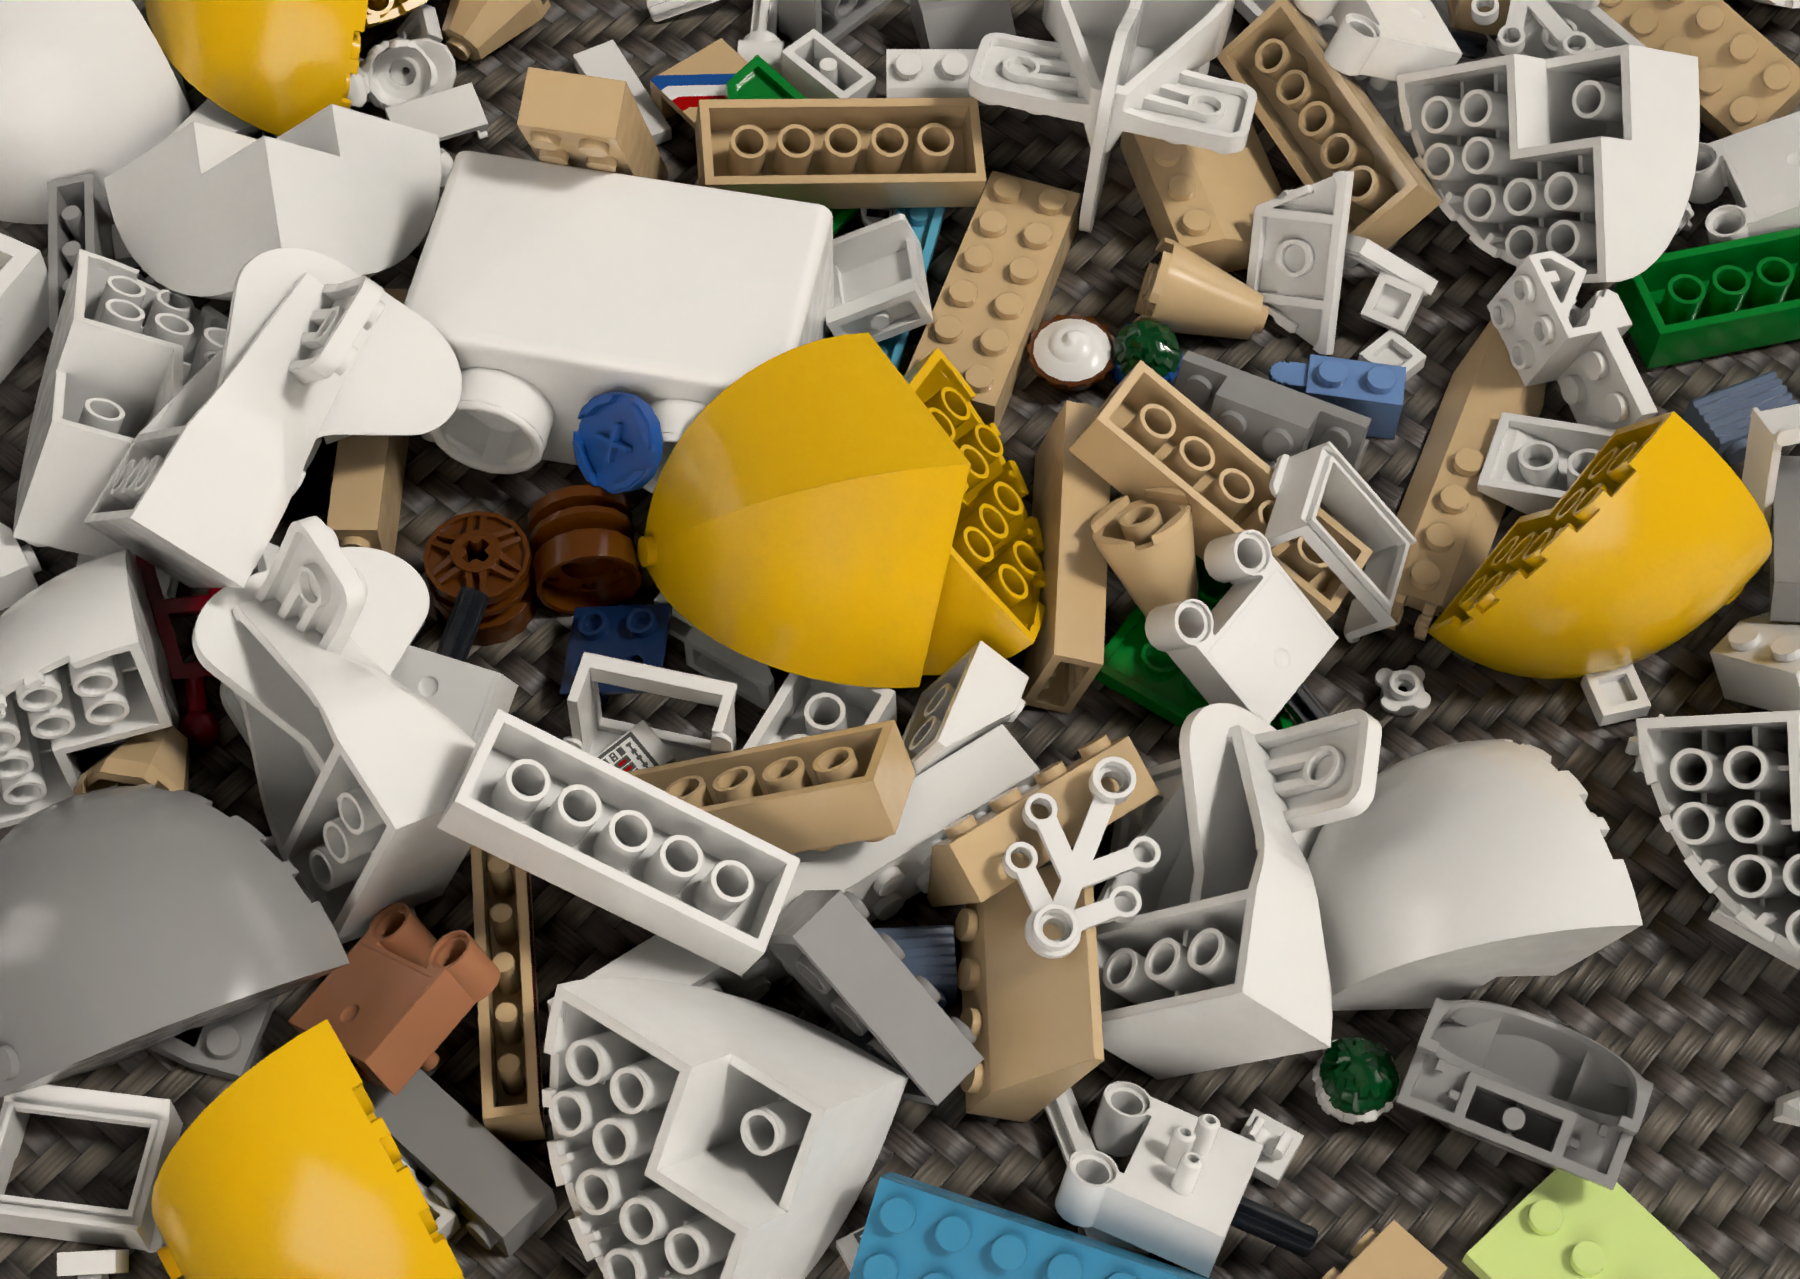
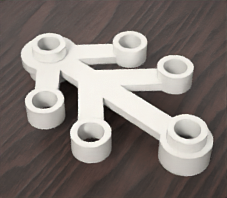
M1473 0L1471 3L1473 21L1479 25L1494 23L1499 16L1498 0ZM1511 0L1506 25L1498 32V49L1504 55L1519 54L1523 51L1525 47L1524 25L1527 11H1529L1558 44L1557 57L1595 50L1593 40L1584 32L1573 31L1547 1L1575 4L1581 9H1592L1599 4L1600 0ZM1483 6L1492 8L1489 12H1480L1478 9ZM1507 37H1516L1519 39L1517 42L1508 43L1504 41ZM1571 47H1581V48H1583V49H1581V50H1572V49H1570V48H1571Z
M1115 756L1106 757L1100 760L1093 769L1089 778V789L1094 797L1073 850L1057 819V803L1050 795L1035 793L1027 799L1022 809L1024 823L1029 828L1037 830L1060 880L1053 900L1036 869L1038 854L1031 844L1022 841L1015 842L1007 848L1002 858V867L1005 873L1011 878L1018 880L1032 911L1025 923L1024 931L1027 943L1034 952L1042 957L1049 959L1063 958L1077 947L1081 932L1111 920L1119 923L1130 922L1136 917L1142 907L1140 893L1131 886L1121 885L1113 889L1107 899L1074 909L1081 890L1129 871L1139 874L1148 873L1154 869L1161 857L1160 846L1154 839L1148 836H1139L1133 839L1128 847L1093 860L1114 806L1125 802L1136 785L1135 770L1123 758ZM1103 778L1114 779L1119 785V791H1106L1101 784V780ZM1035 804L1045 806L1049 812V817L1046 819L1036 818L1031 813L1030 807ZM1137 847L1147 849L1152 856V861L1146 863L1138 861L1134 856V849ZM1014 853H1022L1027 856L1030 865L1026 868H1018L1011 862L1010 857ZM1118 896L1127 897L1132 902L1133 910L1130 912L1120 911L1115 905V898ZM1046 924L1058 926L1062 937L1058 940L1048 939L1043 933V926Z

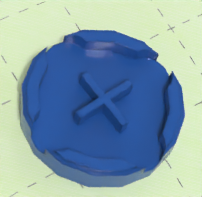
M612 391L594 396L582 407L577 418L581 419L579 431H574L572 445L576 464L588 482L595 487L600 486L602 489L607 490L605 492L618 494L641 489L654 477L662 460L663 436L660 421L651 406L636 394Z

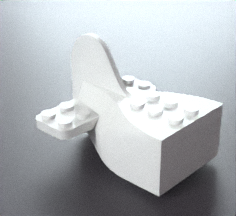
M1045 0L1042 20L1056 42L1025 38L1006 33H989L980 42L970 70L968 82L970 96L984 104L1001 105L1025 110L1034 115H1049L1084 124L1091 152L1080 211L1079 230L1089 233L1092 231L1097 215L1111 149L1123 131L1162 139L1171 144H1185L1209 149L1218 154L1237 153L1244 150L1257 101V93L1249 85L1194 72L1195 69L1213 60L1221 53L1232 19L1235 0Z
M277 248L258 254L244 264L236 277L224 347L139 432L83 523L122 547L130 549L132 553L190 588H224L226 586L228 588H244L270 542L291 497L299 489L305 478L306 472L303 469L315 440L328 435L413 436L439 428L453 415L461 397L462 377L455 353L445 337L430 322L383 291L384 288L368 277L361 276L340 261L322 253L302 248Z
M311 516L290 524L271 569L251 575L244 588H228L226 586L210 598L196 620L192 634V645L194 653L202 666L221 681L220 697L222 704L251 750L264 812L279 854L284 861L289 860L299 871L295 877L296 881L311 903L320 901L339 939L369 927L375 915L390 904L405 903L411 909L442 896L472 844L437 828L476 744L450 717L391 677L394 669L422 627L429 611V592L423 578L410 564L391 553L368 547H340L333 529L326 526L317 516Z
M1229 703L1207 705L1194 710L1187 716L1181 727L1179 737L1180 759L1147 768L1160 794L1114 822L1110 853L1128 847L1131 841L1139 836H1148L1159 844L1161 857L1154 869L1148 873L1139 874L1129 871L1108 879L1096 901L1107 899L1112 890L1121 885L1135 888L1142 898V907L1132 921L1119 923L1111 920L1096 926L1103 1045L1105 1050L1153 1078L1161 1080L1331 1048L1333 1019L1331 982L1318 897L1307 859L1319 832L1325 824L1358 816L1373 801L1382 738V726L1378 720L1361 709H1351L1289 728L1276 730L1252 712ZM1143 847L1134 849V856L1138 861L1144 863L1152 861V856L1147 849ZM1118 896L1115 898V905L1120 911L1130 912L1133 910L1132 902L1127 897Z

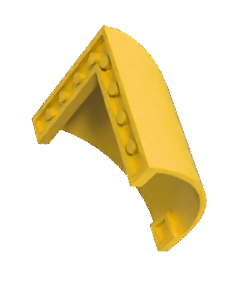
M869 332L820 339L786 351L747 372L723 390L690 424L673 448L659 476L649 508L645 535L641 536L638 540V559L641 566L646 567L666 600L681 616L715 641L737 653L789 673L832 683L875 688L919 687L971 464Z

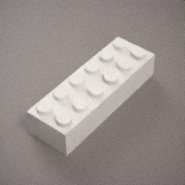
M499 708L481 733L437 828L740 976L765 953L800 862V858Z

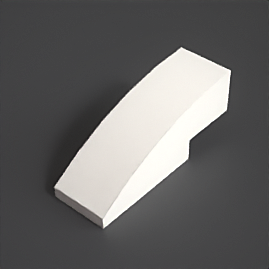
M660 592L654 599V604L669 602ZM672 607L668 633L684 642L686 665L709 678L738 683L736 694L767 710L775 697L774 678L768 665L737 653L697 629Z

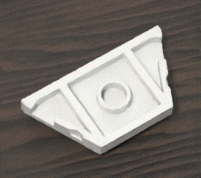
M1340 170L1333 173V176L1312 185H1304L1290 191L1286 196L1273 198L1254 208L1246 285L1263 294V305L1269 307L1268 314L1274 318L1279 326L1289 333H1296L1313 345L1314 351L1323 355H1331L1334 352L1354 171Z

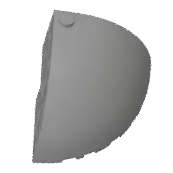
M153 784L119 787L115 785L72 796L30 815L13 827L0 841V1098L113 1065L187 1030L237 1016L350 964L337 932L320 901L311 903L294 879L299 871L289 860L282 862L264 845L267 838L238 815L228 817L218 809L213 808V801L198 794L181 789L169 791L155 788Z

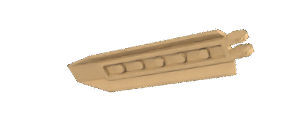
M1490 320L1452 374L1396 516L1417 541L1416 544L1409 546L1390 616L1399 625L1404 613V605L1422 611L1414 627V638L1423 641L1426 639L1427 631L1431 626L1434 615L1438 616L1440 612L1444 611L1488 557L1504 514L1506 504L1477 491V483L1501 413L1506 412L1539 417L1544 405L1546 383L1524 386L1517 369L1511 363L1509 352L1492 320ZM1397 625L1388 627V629L1395 631Z

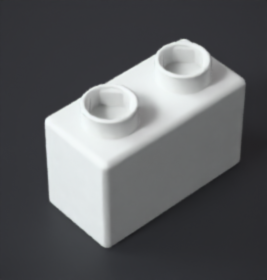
M475 151L459 152L455 157L404 305L430 322L450 344L461 370L462 392L459 404L453 415L439 428L420 435L427 441L435 442L451 458L470 468L488 473L516 474L532 469L541 460L577 465L572 443L574 431H579L581 419L577 418L582 407L594 396L612 391L632 393L647 402L660 421L663 436L662 460L654 477L642 487L653 493L661 471L677 442L703 409L723 390L747 372L773 357L793 348L830 337L831 331L826 324L825 315L826 311L833 308L832 212L824 205Z

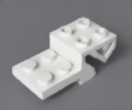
M1553 250L1528 255L1487 305L1492 323L1498 329L1509 352L1511 363L1517 369L1524 386L1527 387L1557 380L1562 396L1568 403L1578 424L1617 430L1653 418L1658 413L1657 408L1622 339V336L1633 324L1619 295L1609 289L1599 290L1581 309L1574 304L1577 302L1575 299L1587 270Z

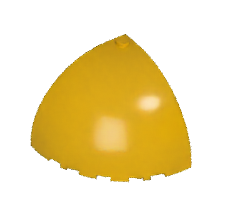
M145 0L147 18L152 33L171 64L205 97L239 119L268 133L280 136L331 104L350 109L351 100L347 99L350 89V74L357 75L361 45L360 32L365 30L368 0Z
M937 347L903 377L971 465L922 675H942L980 640L1005 659L1016 655L1034 644L1041 628L1046 608L1039 602L1040 589L1046 584L1045 572L1042 570V562L1038 556L1039 553L1044 551L1042 533L1038 519L1032 516L1028 518L1022 498L1029 494L1024 479L1014 460L1005 461L1003 457V444L999 438L1001 433L994 422L988 425L984 424L970 402L976 394L959 371Z
M1676 412L1665 413L1617 429L1553 508L1520 516L1431 625L1427 633L1449 649L1473 662L1493 670L1522 677L1540 679L1583 677L1586 674L1610 671L1634 664L1674 644L1704 623L1724 605H1728L1735 600L1744 589L1745 584L1761 568L1772 552L1770 529L1757 502L1723 458Z
M328 1019L293 1038L239 1077L201 1112L170 1151L154 1184L151 1206L156 1226L166 1243L164 1247L156 1251L171 1279H177L181 1276H184L185 1279H464L462 1270L443 1234L439 1235L437 1231L438 1226L429 1210L425 1197L409 1167L403 1165L400 1151L383 1118L375 1116V1109L363 1087V1082Z

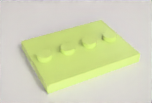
M1555 1169L1481 1238L1465 1254L1462 1260L1479 1279H1720L1620 1184L1616 1182L1614 1190H1609L1560 1169Z

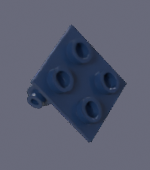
M670 603L575 607L560 696L565 697L569 695L584 651L663 668L673 606ZM598 682L601 709L602 705L608 702L609 695L648 693Z

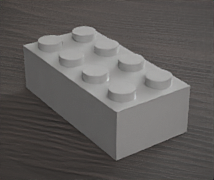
M805 890L779 915L767 947L850 1043L909 1077L901 1100L938 1106L984 1059L972 1045L976 1042L975 1035L957 1017L949 1018L938 1005V1002L941 1000L940 994L927 979L921 975L915 977L902 962L905 958V953L901 947L887 934L881 933L879 935L866 920L870 913L858 897L850 891L843 893L841 890Z

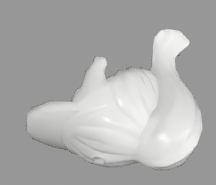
M398 37L389 41H383L379 45H374L368 51L365 59L359 58L357 75L350 74V89L347 99L351 100V106L362 107L366 102H372L374 106L385 110V108L451 89L457 75L455 59L447 45L429 38L408 40ZM408 67L410 72L405 73L403 68Z

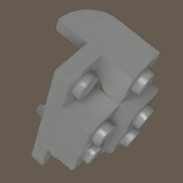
M1187 351L1182 358L1174 388L1202 411L1208 413L1214 421L1273 469L1278 457L1283 454L1293 456L1330 441L1357 472L1359 471L1369 443L1366 435L1372 418L1191 351ZM1321 502L1320 508L1335 519V516Z
M1436 997L1396 1103L1449 1124L1448 1128L1552 1170L1560 1169L1609 1190H1614L1633 1136L1638 1134L1654 1083L1644 1079L1626 1061L1608 1048L1552 1020L1493 1002L1443 1000Z

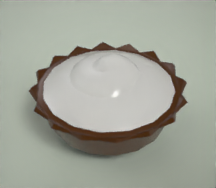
M1076 312L1068 316L1057 314L1051 321H1041L1038 330L1030 333V343L1025 347L1029 354L1027 362L1035 369L1036 375L1042 377L1046 383L1056 389L1069 392L1085 390L1095 385L1099 380L1104 379L1106 373L1115 367L1112 351L1116 337L1109 333L1108 325L1098 323L1094 316L1082 317Z

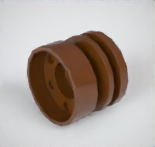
M592 484L575 485L552 491L534 503L527 515V526L530 536L531 553L534 555L533 570L536 593L545 606L561 613L574 614L575 607L622 605L633 598L639 590L642 574L637 547L634 544L635 530L632 524V511L630 503L623 494L605 492L607 490L602 489L600 486L595 487Z
M483 511L456 515L437 527L426 542L423 562L437 622L445 630L459 590L462 587H470L483 592L489 599L472 645L489 646L507 642L523 632L535 616L539 599L536 593L531 553L525 533L514 521L498 513Z

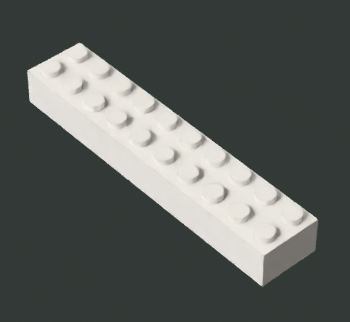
M1004 725L997 726L914 777L895 835L888 836L878 842L858 841L842 844L823 852L809 850L792 853V855L800 858V862L780 914L805 890H841L843 893L850 891L862 901L870 913L866 918L869 923L876 919L883 921L891 918L903 907L905 901L921 891L928 893L932 847L947 838L944 829L967 815L973 814L975 820H978L993 810L989 802L1010 789L1018 787L1020 793H1023L1035 786L1037 782L1033 776L1040 769ZM655 935L584 979L624 977L676 982L703 987L756 1002L766 995L772 984L788 974L792 975L768 947L765 953L740 976ZM554 997L547 1001L549 1014Z

